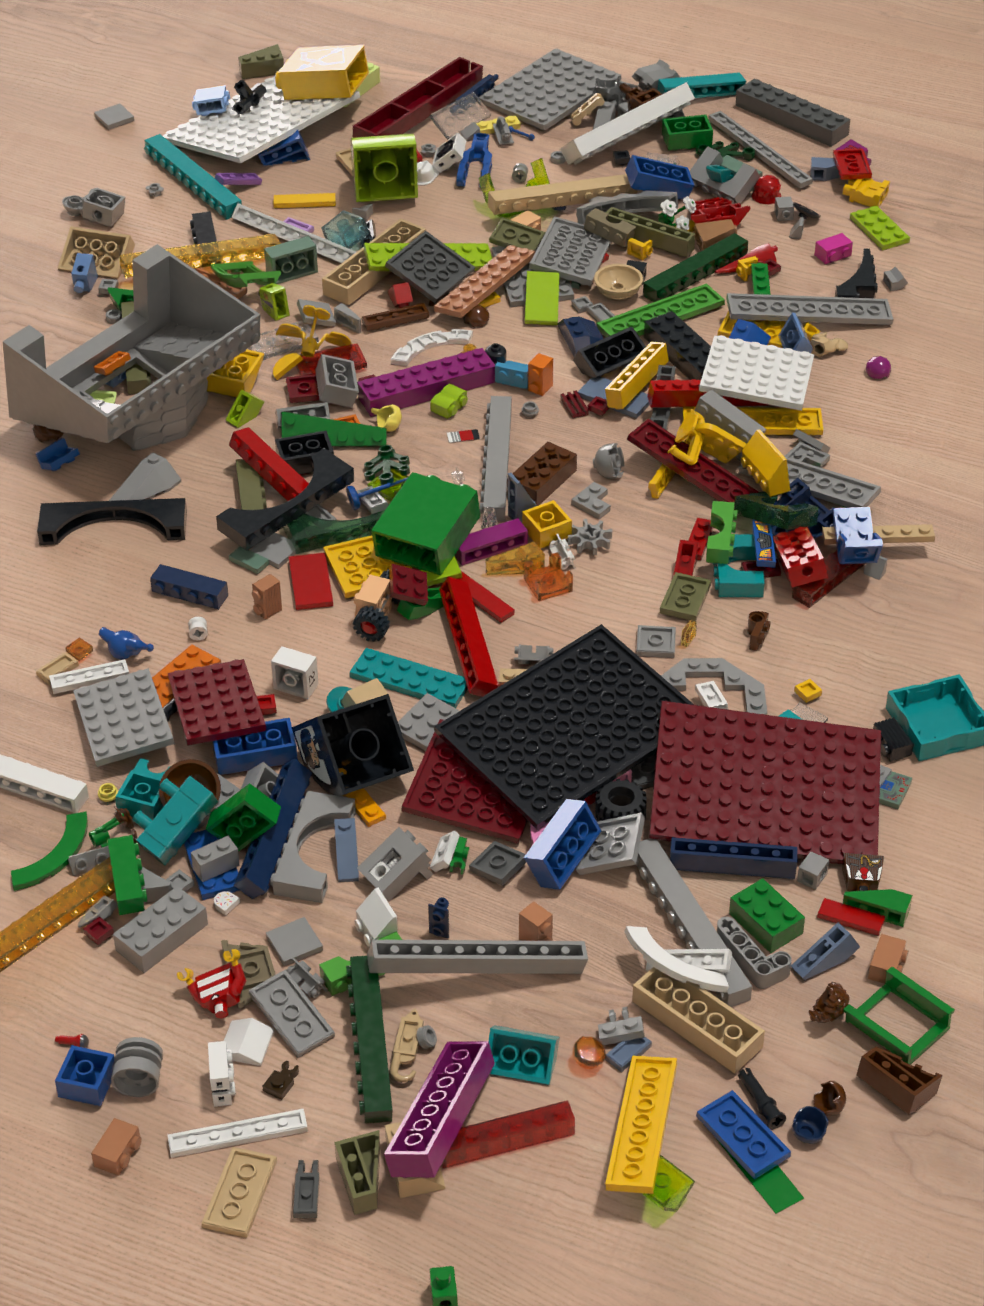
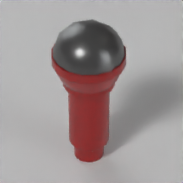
M84 1034L77 1036L60 1035L55 1037V1042L86 1048L89 1044V1039Z

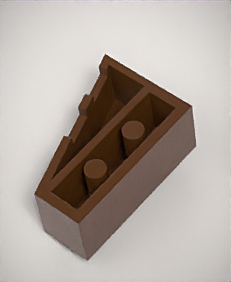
M877 1046L861 1057L856 1074L908 1115L937 1094L943 1076L939 1073H935V1075L922 1070L923 1066L918 1064L912 1066L902 1061V1057Z

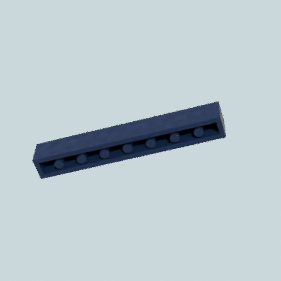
M295 758L281 767L269 797L281 806L277 823L250 843L234 883L235 887L252 900L259 895H264L268 891V884L272 874L275 873L274 868L277 860L281 858L280 853L283 845L287 843V835L290 828H293L292 823L296 813H299L298 808L301 799L305 797L304 792L310 785L309 780L312 772Z

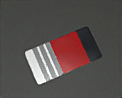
M477 429L447 433L450 443L480 439Z

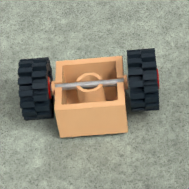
M389 569L384 571L380 577L369 575L367 580L362 583L359 593H356L354 597L356 610L353 629L357 630V635L361 634V638L366 637L367 641H370V639L372 642L380 641L384 637L390 626L387 615L392 609V602H394V605H397L398 602L400 603V599L390 597Z

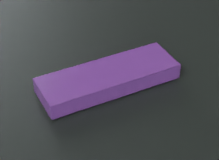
M255 173L215 174V179L222 185H261L262 179Z

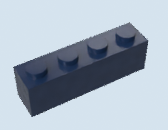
M162 564L158 566L150 577L152 592L218 610L229 596L226 581Z

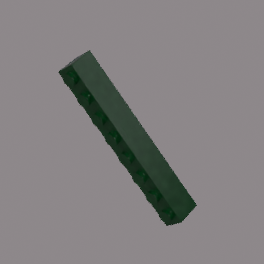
M736 233L724 238L643 282V296L652 302H656L680 292L711 275L716 270L745 256L748 253V240Z
M367 956L350 957V965L346 966V977L351 979V984H348V997H353V1003H350V1017H355V1022H351L352 1036L357 1038V1042H353L354 1055H358L359 1061H355L356 1075H360L361 1081H357V1093L362 1095L363 1100L359 1101V1113L364 1115L365 1124L392 1122L393 1109L378 973H369Z

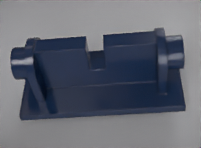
M440 897L435 905L428 904L429 933L449 939V910L447 909L449 902L444 897Z

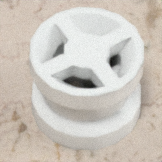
M193 617L189 620L190 638L196 641L205 639L208 635L207 621L203 617Z

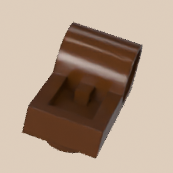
M753 611L748 616L747 632L751 635L750 650L757 651L759 645L764 643L765 632H769L771 621H768L769 613Z

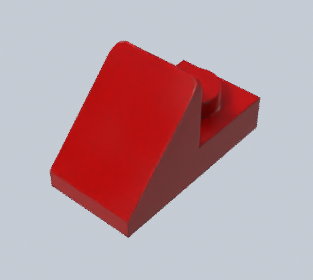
M680 539L674 574L677 572L693 576L694 567L697 563L698 542Z

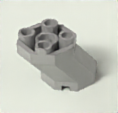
M659 59L656 64L638 68L632 75V78L639 82L638 86L641 89H647L648 91L652 88L657 90L659 79L678 78L680 76L674 69L671 70L669 68L670 65Z

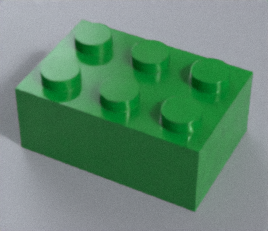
M707 115L662 119V136L668 150L697 148L701 144L712 145L713 129Z
M249 783L211 812L206 830L218 839L229 836L239 852L277 823L281 806Z
M763 878L730 897L729 915L770 953L803 934L805 916Z

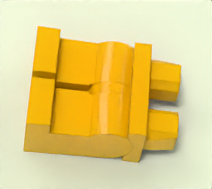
M872 178L849 179L848 184H845L842 194L850 196V202L855 201L869 207H880L888 195L890 181L884 180L881 183L874 181Z

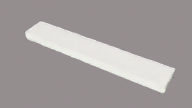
M304 1109L168 1134L167 1136L171 1158L304 1133L308 1132Z

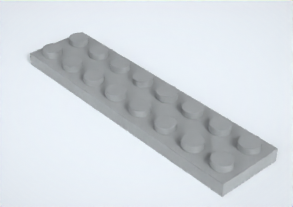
M785 457L787 459L789 484L796 478H799L810 487L811 494L814 497L848 508L868 507L881 493V486ZM741 464L738 467L739 473L750 476L748 470L743 468Z

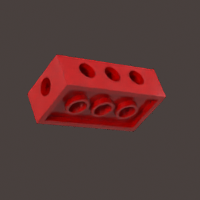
M798 527L793 531L780 532L773 536L776 556L792 588L828 578L824 557L808 527Z

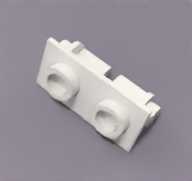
M556 534L558 540L551 541L549 548L558 567L564 570L572 564L575 569L573 561L576 559L571 550L567 551L570 548L565 538L561 540L560 536Z

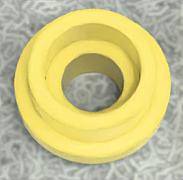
M105 783L98 790V798L104 802L113 801L118 793V789L111 783Z

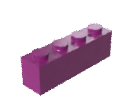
M517 518L470 533L454 556L463 566L528 545V530Z

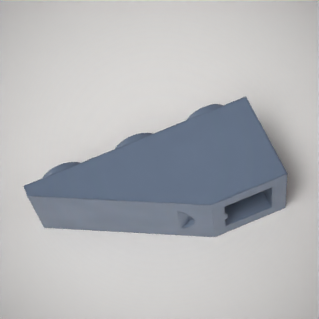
M812 157L810 177L816 181L840 178L834 158Z

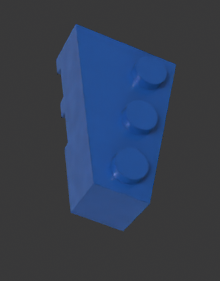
M298 130L293 135L258 153L263 166L283 164L285 161L311 160L308 149Z

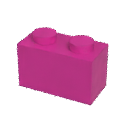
M843 233L816 241L814 255L824 264H828L852 256L853 242Z

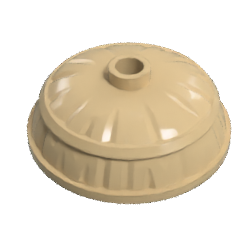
M611 264L600 268L595 273L594 282L599 292L605 297L622 300L634 296L639 291L643 283V275L638 269L630 265Z

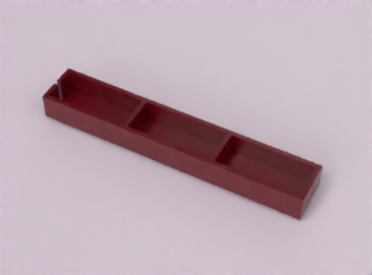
M458 57L354 124L353 138L404 134L483 79V66L471 62L470 70V60Z

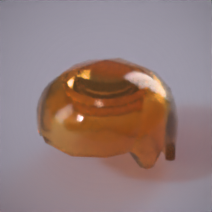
M581 1036L573 1046V1059L577 1065L584 1069H595L606 1058L605 1047L600 1040L594 1037Z

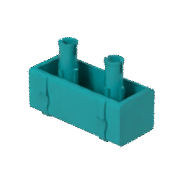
M191 776L186 779L180 788L167 778L163 780L159 789L170 796L171 799L153 820L141 810L132 819L133 822L144 829L136 841L145 851L165 866L218 803L214 794Z

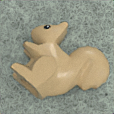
M827 332L812 336L811 346L813 350L811 354L818 357L833 353L836 350L845 351L848 349V343L841 338H834L832 340L826 338Z

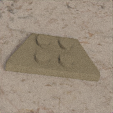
M222 940L223 953L224 951H229L232 957V949H237L240 952L238 963H241L246 978V984L241 992L240 1002L238 1003V1008L241 1009L253 1001L249 995V990L276 974L268 946L251 945L243 942L240 945L228 944V940Z

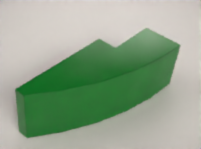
M440 587L428 589V602L425 606L400 600L397 611L408 620H413L444 607L439 591Z

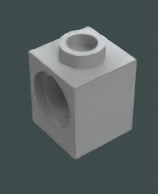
M791 196L775 197L774 212L777 221L793 220L794 206Z
M810 851L799 866L797 881L816 890L828 873L829 859Z

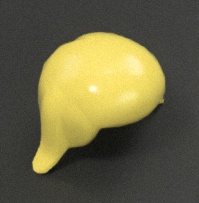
M389 405L381 409H371V412L377 415L378 427L386 428L387 432L395 431L399 427L402 414L398 406Z

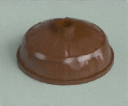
M195 759L179 761L169 767L161 778L160 784L167 778L180 788L186 779L191 776L211 791L219 801L221 794L219 777L215 770L203 761ZM159 789L161 802L165 806L171 797Z

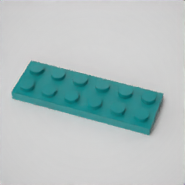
M365 648L349 672L350 678L366 683L378 678L384 688L419 699L428 693L454 708L458 706L468 690L465 677L369 648Z

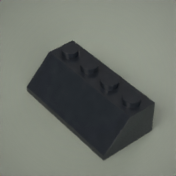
M631 326L579 349L573 361L582 374L598 378L631 363L646 346Z

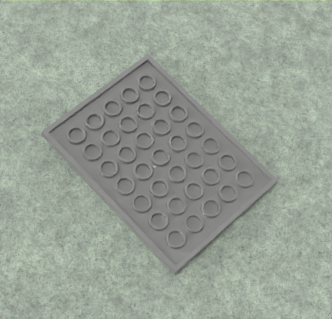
M555 48L478 97L480 104L506 115L516 116L518 120L545 131L591 98L596 78L600 80H616L618 78L620 81L621 74Z

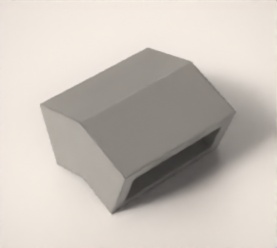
M896 266L892 270L884 272L883 281L890 291L900 290L908 284Z

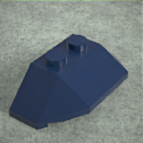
M578 316L562 319L558 323V327L574 357L579 349L603 339L594 321Z

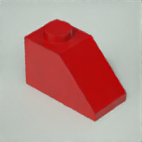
M409 282L392 285L388 290V295L394 307H409V304L413 302Z

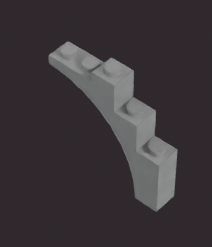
M645 190L639 194L621 193L614 197L597 196L590 199L589 203L576 208L578 223L585 224L586 215L595 208L606 212L610 207L630 213L662 211L663 209H661L660 204L666 199L675 202V208L677 209V192Z

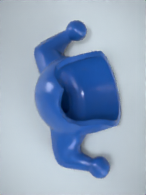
M102 627L99 630V636L108 644L109 652L116 659L123 660L139 654L141 650H147L148 652L154 650V646L151 643H144L136 634L130 631L120 630L114 632L106 627Z

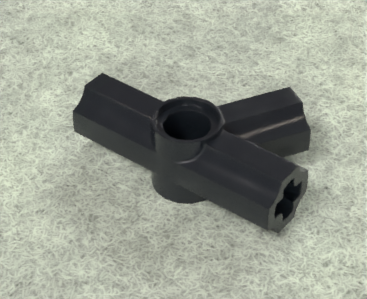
M245 80L235 83L234 88L239 94L240 99L233 105L234 111L238 114H243L251 106H257L260 98L267 92L266 87L262 83H257L250 89Z

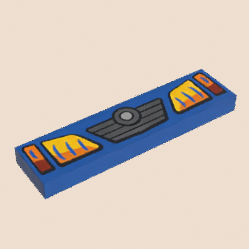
M753 520L752 531L756 566L775 567L776 558L771 521Z

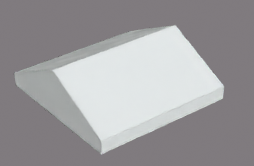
M253 1018L231 1021L224 1041H226L227 1050H232L233 1061L261 1066L274 1029Z

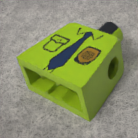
M271 283L259 288L258 295L261 299L262 308L275 321L290 316L285 287Z

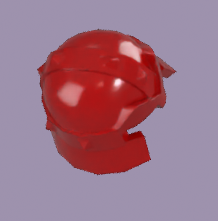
M773 175L761 176L754 185L751 194L752 199L760 204H775V197H781V193H779L781 189L779 179Z

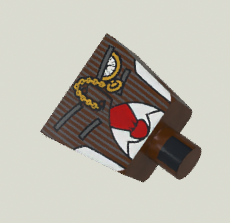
M844 853L842 871L847 891L878 890L884 856Z

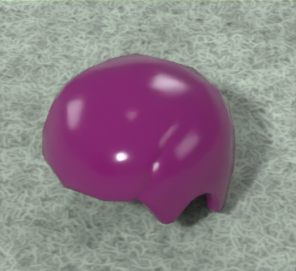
M874 356L869 359L866 364V373L869 377L873 379L889 377L891 364L887 358Z

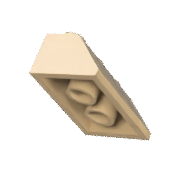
M402 1122L385 1125L387 1148ZM439 1168L434 1178L395 1177L399 1198L445 1190L441 1168Z

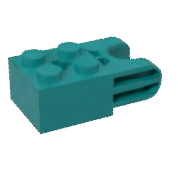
M142 758L139 759L135 768L130 771L115 796L116 807L118 810L126 808L132 818L141 810L153 820L164 807L159 795V785L166 770L162 773L150 772L148 767L150 760Z

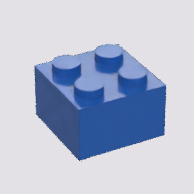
M71 1045L55 1079L58 1097L101 1106L111 1085L112 1070L115 1064L114 1054Z

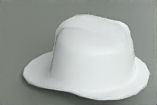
M427 160L417 163L418 185L430 184L440 173Z

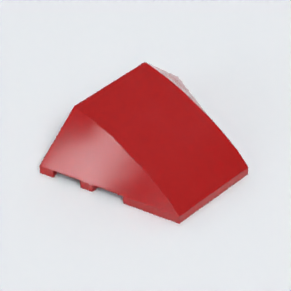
M721 197L695 201L696 210L694 213H691V220L697 224L731 219L733 224L738 226L750 211V206L741 207V203L732 204L731 200Z

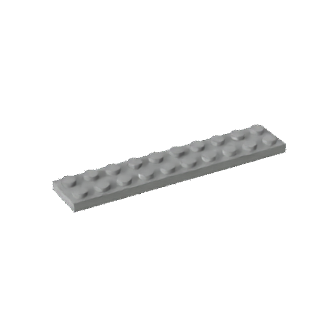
M727 293L726 296L730 318L735 320L787 322L792 312L797 315L800 322L892 325L894 320L888 299Z

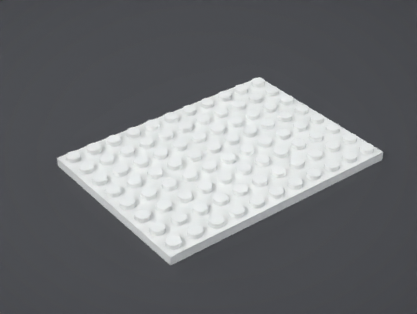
M274 76L265 79V82L262 83L266 87L267 92L260 98L259 104L251 106L243 114H238L234 111L233 105L240 99V96L236 95L233 96V99L229 100V105H227V109L223 113H210L207 116L200 115L197 118L190 119L186 124H181L178 128L168 131L163 137L176 146L242 163L293 135L297 130L300 131L360 98V93L355 91L351 98L284 100L282 89L277 88Z

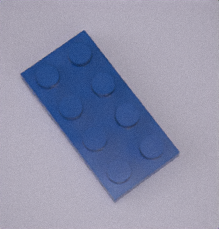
M207 830L192 833L184 843L202 900L213 898L218 893L224 891L230 893L241 891L234 886L238 875L237 867L204 882L200 880L193 870L191 852L219 840Z
M733 1090L697 1111L696 1117L754 1179L791 1157V1151Z

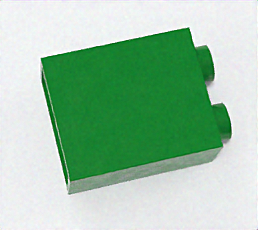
M412 472L371 530L375 555L442 575L481 517L477 490L466 484L456 485L442 481L434 475L425 476Z

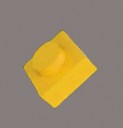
M811 679L796 685L794 692L806 703L822 696V689Z

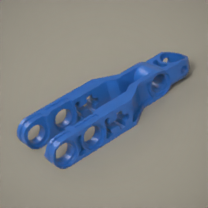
M474 134L471 148L464 151L463 158L459 164L456 180L457 186L465 187L470 163L480 161L483 162V170H481V183L479 187L488 188L492 170V154L488 151L489 134Z

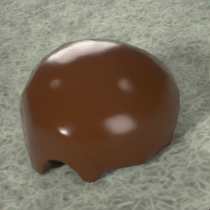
M477 305L464 315L463 320L465 324L469 322L472 327L484 326L488 323L490 314L486 308Z
M836 1081L822 1083L823 1089L814 1094V1107L823 1111L826 1116H836L845 1107V1090Z

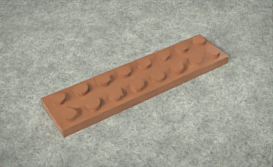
M514 245L507 246L502 252L434 305L435 312L462 318L532 260L535 251L515 247Z

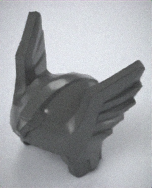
M596 78L595 88L591 97L596 93H600L605 102H611L616 99L617 107L619 104L624 103L618 78L616 80H600Z

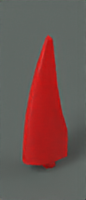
M767 243L756 247L738 260L756 256L758 263L769 259L777 262L774 252H777L778 248L776 245L771 247ZM738 260L716 270L715 273L736 272Z

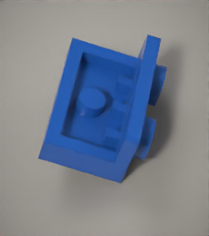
M61 438L36 452L41 468L51 471L60 469L62 464L70 463L75 460L76 456L80 455L78 448L68 447L65 438Z

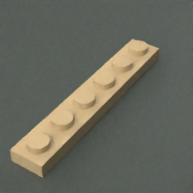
M932 524L873 526V533H877L882 538L883 543L935 541ZM823 527L824 545L836 544L834 527Z

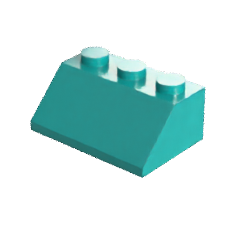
M494 1025L490 1028L488 1039L495 1062L490 1074L549 1085L557 1059L560 1037Z

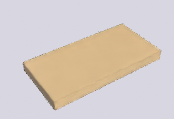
M232 1147L201 1223L202 1228L247 1238L277 1163V1156Z

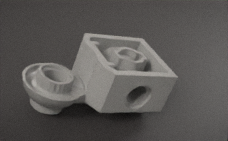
M94 188L83 198L76 195L63 198L62 203L67 213L71 216L82 214V217L89 221H95L104 226L112 227L124 214L126 197L100 188Z

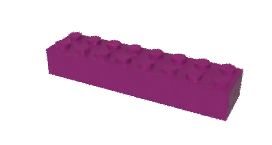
M483 348L474 349L358 381V399L370 417H374L377 415L371 412L372 408L381 409L384 406L396 405L402 409L428 402L448 384L467 391L496 383L495 364Z
M456 1041L446 1043L384 1153L391 1177L434 1178L495 1064L489 1041Z

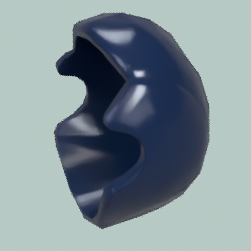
M806 1106L797 1111L793 1119L792 1131L795 1137L803 1143L816 1144L825 1136L829 1122L823 1111L817 1107Z

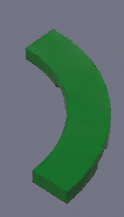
M87 811L66 815L65 832L57 846L48 855L29 866L11 871L14 891L34 886L40 883V880L50 875L51 877L69 864V856L78 854L87 834Z

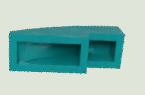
M708 165L706 167L708 177L716 183L727 182L735 176L730 174V169L719 165Z

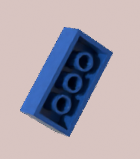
M632 155L625 169L630 186L635 190L677 192V198L681 200L687 196L689 197L694 187L688 167Z
M290 717L265 721L266 731L212 741L218 774L224 775L251 770L262 762L271 767L286 764L294 758L298 761L297 746L291 728Z
M566 799L524 856L540 887L560 890L600 834L601 829L586 801Z

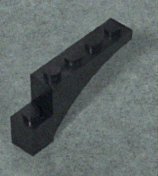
M863 249L862 263L857 272L843 284L836 285L835 297L874 299V293H877L878 284L876 283V274H874V256L871 255L870 249Z

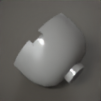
M618 443L603 445L598 449L593 459L594 468L597 469L602 477L607 479L621 478L624 471L620 472L621 467L624 466V455L621 447H617Z

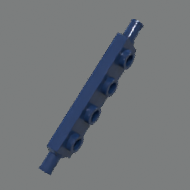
M488 74L455 100L454 106L449 109V112L451 114L455 112L462 114L478 101V97L494 88V82L499 79L498 74Z

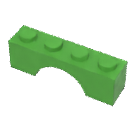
M712 502L710 526L719 530L720 533L708 536L707 563L728 564L729 557H733L734 546L730 545H734L735 534L732 533L736 531V522L733 521H737L738 510H734V502Z
M396 931L377 940H402V938ZM340 956L319 964L320 977L325 981L324 984L332 996L345 992L348 989V984H351V979L346 977V966L350 965V961Z

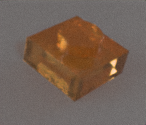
M80 637L65 647L66 652L78 661H81L93 652V646Z

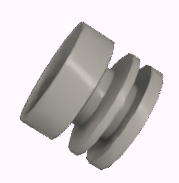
M142 1037L127 1038L119 1042L116 1047L115 1064L111 1076L112 1086L118 1092L131 1097H143L154 1093L159 1087L160 1069L163 1059V1050L160 1045L153 1040Z

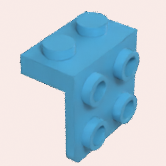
M506 361V363L497 362L495 365V382L527 389L528 365L513 361Z

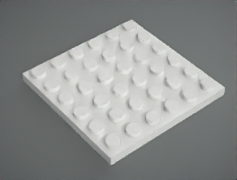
M714 335L699 391L708 392L713 390L722 396L802 411L814 354H810L807 351H794L790 348H778L774 345H762L758 342H747L742 339H731L722 335Z

